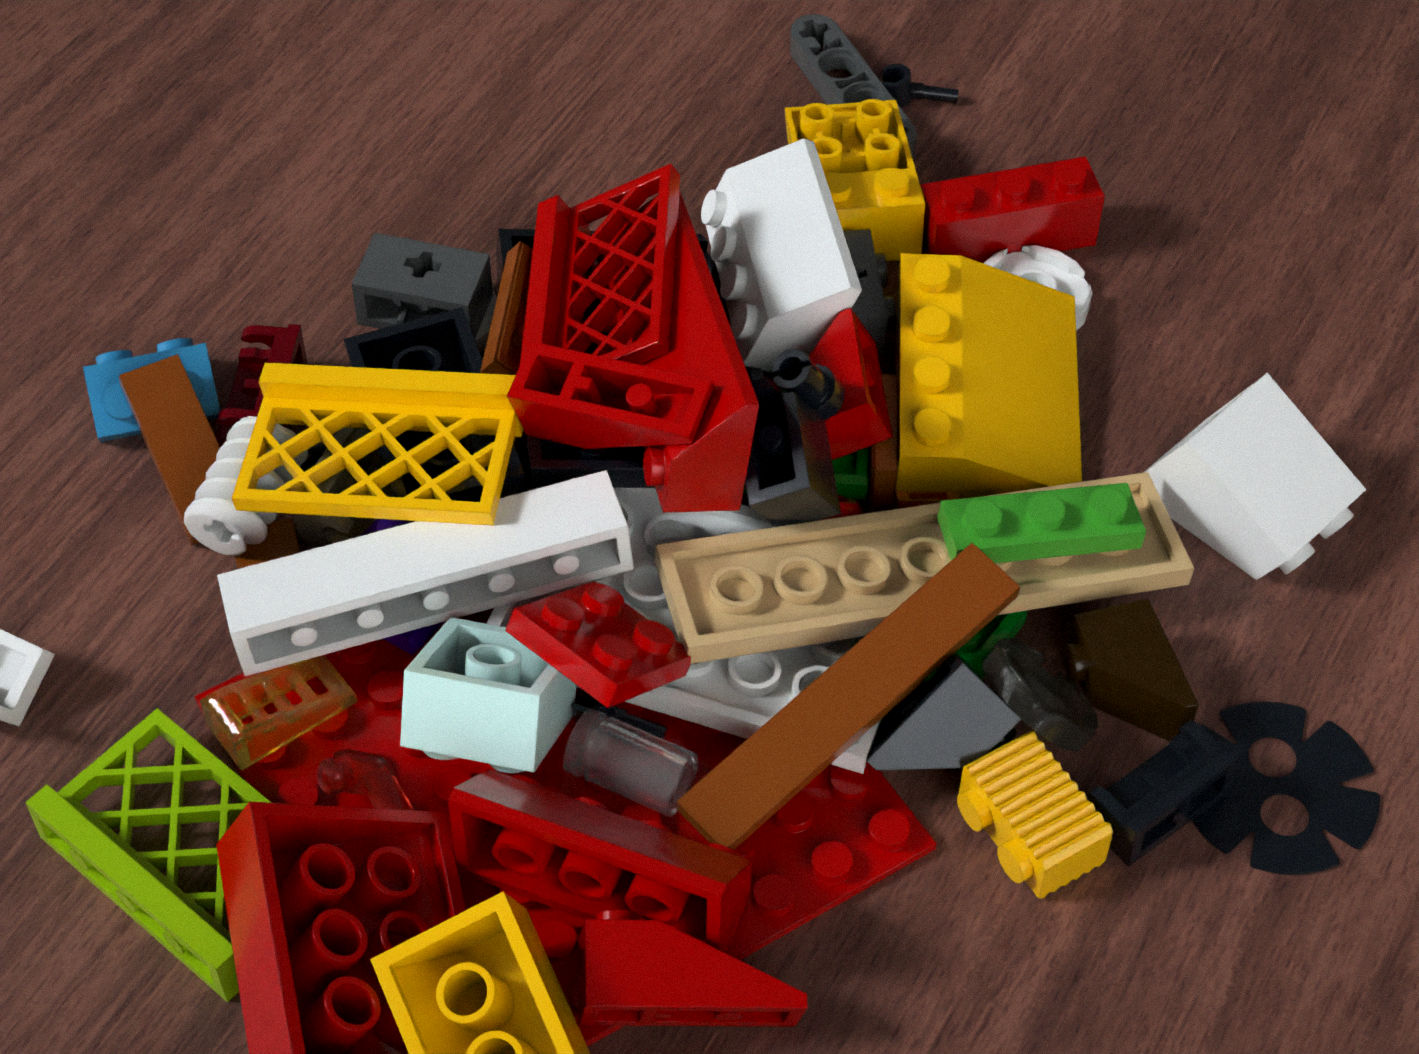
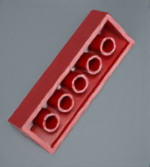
M679 192L670 352L640 365L712 380L714 390L692 444L643 446L644 478L647 486H655L663 513L740 511L759 402L681 192ZM657 195L638 209L637 212L643 213ZM627 222L609 244L615 246L633 224ZM651 232L633 255L639 257L655 239L656 233ZM600 254L598 262L592 263L588 268L587 279L606 256ZM623 265L605 288L612 290L630 267ZM648 276L629 299L636 302L652 283L653 277ZM596 298L598 299L599 305L603 300ZM620 309L601 333L609 334L627 312ZM645 321L625 345L649 336L650 323Z

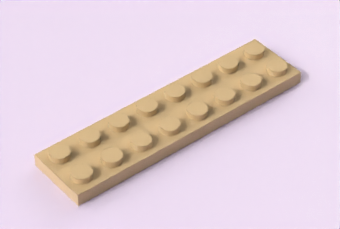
M1144 472L995 494L1004 495L1128 483L1146 529V535L1140 549L995 563L1020 586L1018 597L998 615L1189 585L1195 568L1149 473ZM940 503L657 544L654 562L679 642L684 646L687 655L691 656V664L866 636L951 561L937 519Z

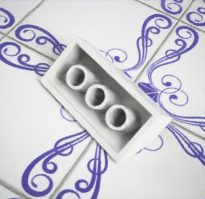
M803 138L726 169L716 190H710L707 193L701 209V220L707 229L711 245V258L715 261L721 283V296L725 299L731 321V330L744 365L751 368H762L763 371L771 372L775 359L786 350H802L809 356L841 311L852 308L862 291L814 141Z

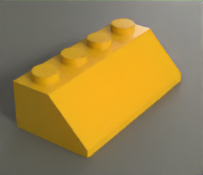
M504 891L370 959L409 1054H590L527 909Z

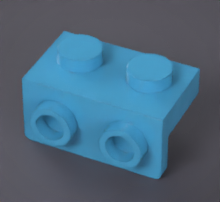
M178 338L158 344L156 346V353L133 357L131 350L111 351L98 355L95 358L96 364L84 366L83 371L99 442L141 434L120 386L119 375L176 354L179 355L207 420L217 419L220 406L206 343L194 345L191 338Z

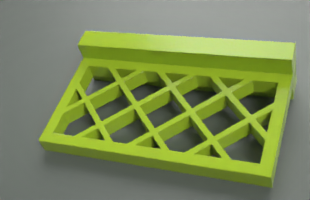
M157 708L61 790L56 792L46 784L25 803L42 840L227 1003L239 992L230 931L226 929V904L217 847L180 850L181 825L220 822V840L231 826V821H235L249 802H271ZM159 735L175 748L174 765L137 767L138 753ZM186 758L194 764H185ZM214 780L221 786V804L183 807L184 782ZM173 783L171 807L133 810L135 785ZM123 786L122 807L119 811L91 812L80 803L98 787ZM232 796L240 803L232 804ZM170 825L168 851L137 852L131 847L132 827ZM110 828H120L119 836ZM217 865L216 892L184 893L178 887L179 867ZM157 868H167L166 876ZM204 909H215V917L213 918Z

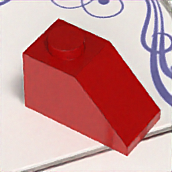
M852 308L846 309L837 315L809 355L810 360L814 364L826 366L842 381L845 389V399L840 410L834 416L825 420L832 460L893 437L876 343Z

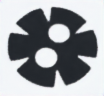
M1251 702L1236 705L1220 712V716L1237 742L1236 744L1207 726L1200 725L1226 751L1230 749L1239 758L1229 794L1192 820L1200 833L1224 854L1230 853L1251 832H1254L1255 836L1250 859V866L1252 868L1277 874H1309L1332 868L1340 863L1322 829L1354 849H1361L1371 836L1379 814L1380 795L1376 792L1341 786L1339 783L1371 774L1374 769L1363 750L1353 738L1332 721H1326L1303 742L1302 735L1306 717V710L1304 708L1278 702ZM1262 738H1276L1286 742L1296 755L1294 770L1283 777H1269L1261 774L1252 766L1249 760V749L1252 744ZM1275 795L1294 797L1308 811V826L1303 832L1293 836H1283L1274 833L1262 821V804L1268 798Z

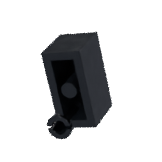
M786 350L775 359L772 365L771 372L777 375L773 377V381L777 385L768 377L751 382L759 402V409L745 480L749 506L775 527L818 521L841 513L825 420L834 416L840 410L845 399L844 386L842 381L826 366L814 364L810 357L802 350Z

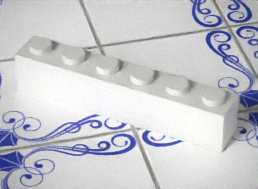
M607 470L500 498L494 526L415 521L218 574L217 577L230 635L244 676H249L445 622L450 617L459 618L634 570L628 525Z

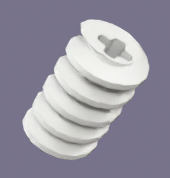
M257 416L241 418L240 421L232 426L227 434V441L217 452L216 461L206 472V480L195 492V500L187 507L184 513V524L189 533L201 544L226 556H240L246 551V544H260L268 535L266 524L272 523L278 513L237 511L231 499ZM276 423L272 436L281 445L296 436V434L292 430ZM308 449L293 458L299 466L306 461ZM281 465L259 478L256 489L275 490L294 478Z

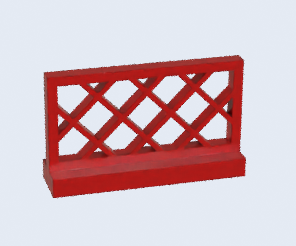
M671 163L571 208L568 207L559 195L538 203L520 364L531 341L579 352H585L592 343H595L599 346L592 353L593 355L639 365L670 352L681 176ZM659 193L643 213L637 212L648 197ZM607 216L591 235V231L588 229L589 223ZM627 222L633 224L615 246L609 244ZM651 232L656 233L655 239L639 257L633 255ZM600 254L606 256L587 279L588 268ZM623 265L630 267L612 290L605 288ZM648 276L653 277L652 283L636 302L629 299ZM596 298L603 300L583 323L584 312ZM620 309L627 312L608 336L601 333ZM645 321L650 323L649 336L625 345Z

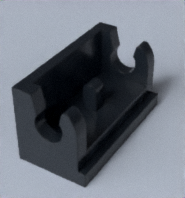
M1189 720L1179 727L1181 733L1173 737L1169 745L1107 789L1097 786L1087 793V800L1093 802L1096 811L1102 813L1104 821L1110 823L1113 835L1109 847L1128 867L1230 792L1239 758L1230 749L1226 751L1203 727L1194 721Z

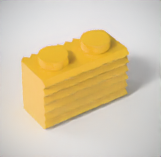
M1029 731L963 767L959 794L957 796V804L961 815L974 831L979 832L984 829L998 846V859L1008 877L1018 884L1025 881L1038 899H1044L1049 892H1055L1060 886H1066L1072 879L1077 880L1083 873H1089L1094 867H1100L1106 861L1113 835L1110 823L1105 822L1102 813L1097 812L1093 802L1087 800L1085 792L1079 791L1077 783L1071 781L1069 773L1063 771L1060 762L1054 760L1052 752L1046 750L1044 742L1038 741L1034 731Z

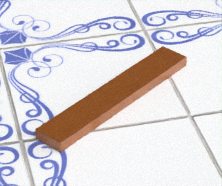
M971 543L678 799V812L709 843L721 844L735 850L1018 597L1020 586L975 544Z

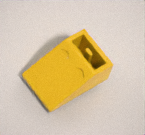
M867 99L856 103L828 105L811 103L800 107H786L785 122L788 144L803 138L814 141L842 230L870 229L875 253H884L886 261L900 260L901 253L922 254L925 201L897 101Z

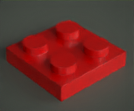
M596 581L514 608L505 629L507 633L607 708L686 676L691 665V656L687 655L684 646L675 640V636L669 628L656 621L648 620L624 602L623 596L617 590Z

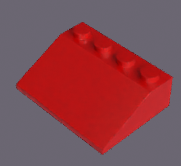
M249 802L216 844L249 1054H409L370 959L466 911L445 812Z

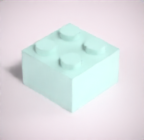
M450 617L404 670L400 746L422 750L427 756L434 759L453 760L462 758L488 763L493 769L504 773H520L524 771L534 773L574 716L571 704L575 703L576 684L505 631L506 627Z

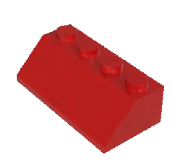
M488 769L454 787L448 797L454 851L459 874L583 919H596L598 913L607 910L635 911L640 914V920H660L726 953L750 898L752 861L741 858L731 848L717 843L704 845L678 836L668 827L656 821L643 820L639 822L610 812L604 805L590 798L579 797L573 799L547 790L536 780L524 775H513L510 777Z

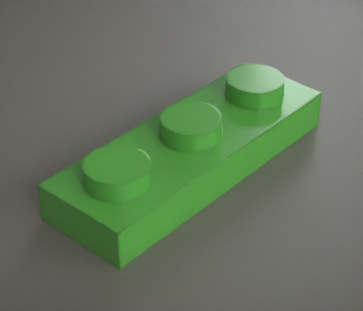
M1128 483L942 500L937 516L951 560L971 543L975 544L994 563L1140 549L1146 535L1145 526Z

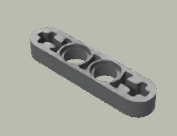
M810 14L794 21L790 34V54L827 105L856 103L867 99L894 100L837 23L831 18L824 15ZM820 44H823V52L820 53ZM835 69L846 70L852 76L842 79L828 76L826 72ZM898 105L914 160L917 131Z

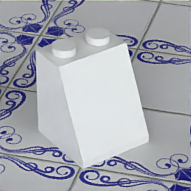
M1268 373L1206 418L1144 471L1149 473L1171 519L1255 580L1278 567L1286 575L1305 562L1316 551L1309 542L1317 534L1326 539L1349 522L1354 514L1349 510L1348 506L1366 491V488Z

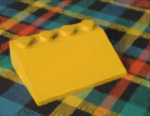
M901 253L896 290L895 375H898L897 476L894 496L963 499L1082 482L1075 296L961 255Z

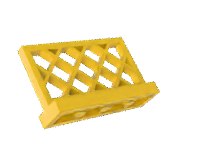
M264 363L259 379L263 400L231 498L237 511L494 526L514 437H521L523 427L507 398L516 375ZM276 423L307 425L309 427L281 445L272 436ZM344 427L371 430V432L345 448L332 436V434ZM406 431L433 432L435 434L408 452L395 439ZM469 434L496 436L494 442L473 455L459 442ZM322 441L333 455L304 472L293 458ZM385 445L396 459L372 474L367 475L356 461ZM448 448L460 463L432 479L420 465ZM281 465L294 478L275 490L256 489L259 478ZM345 468L357 481V483L339 494L322 493L317 485ZM408 472L421 485V487L403 498L387 497L381 490ZM471 476H474L483 486L480 502L454 501L445 493Z

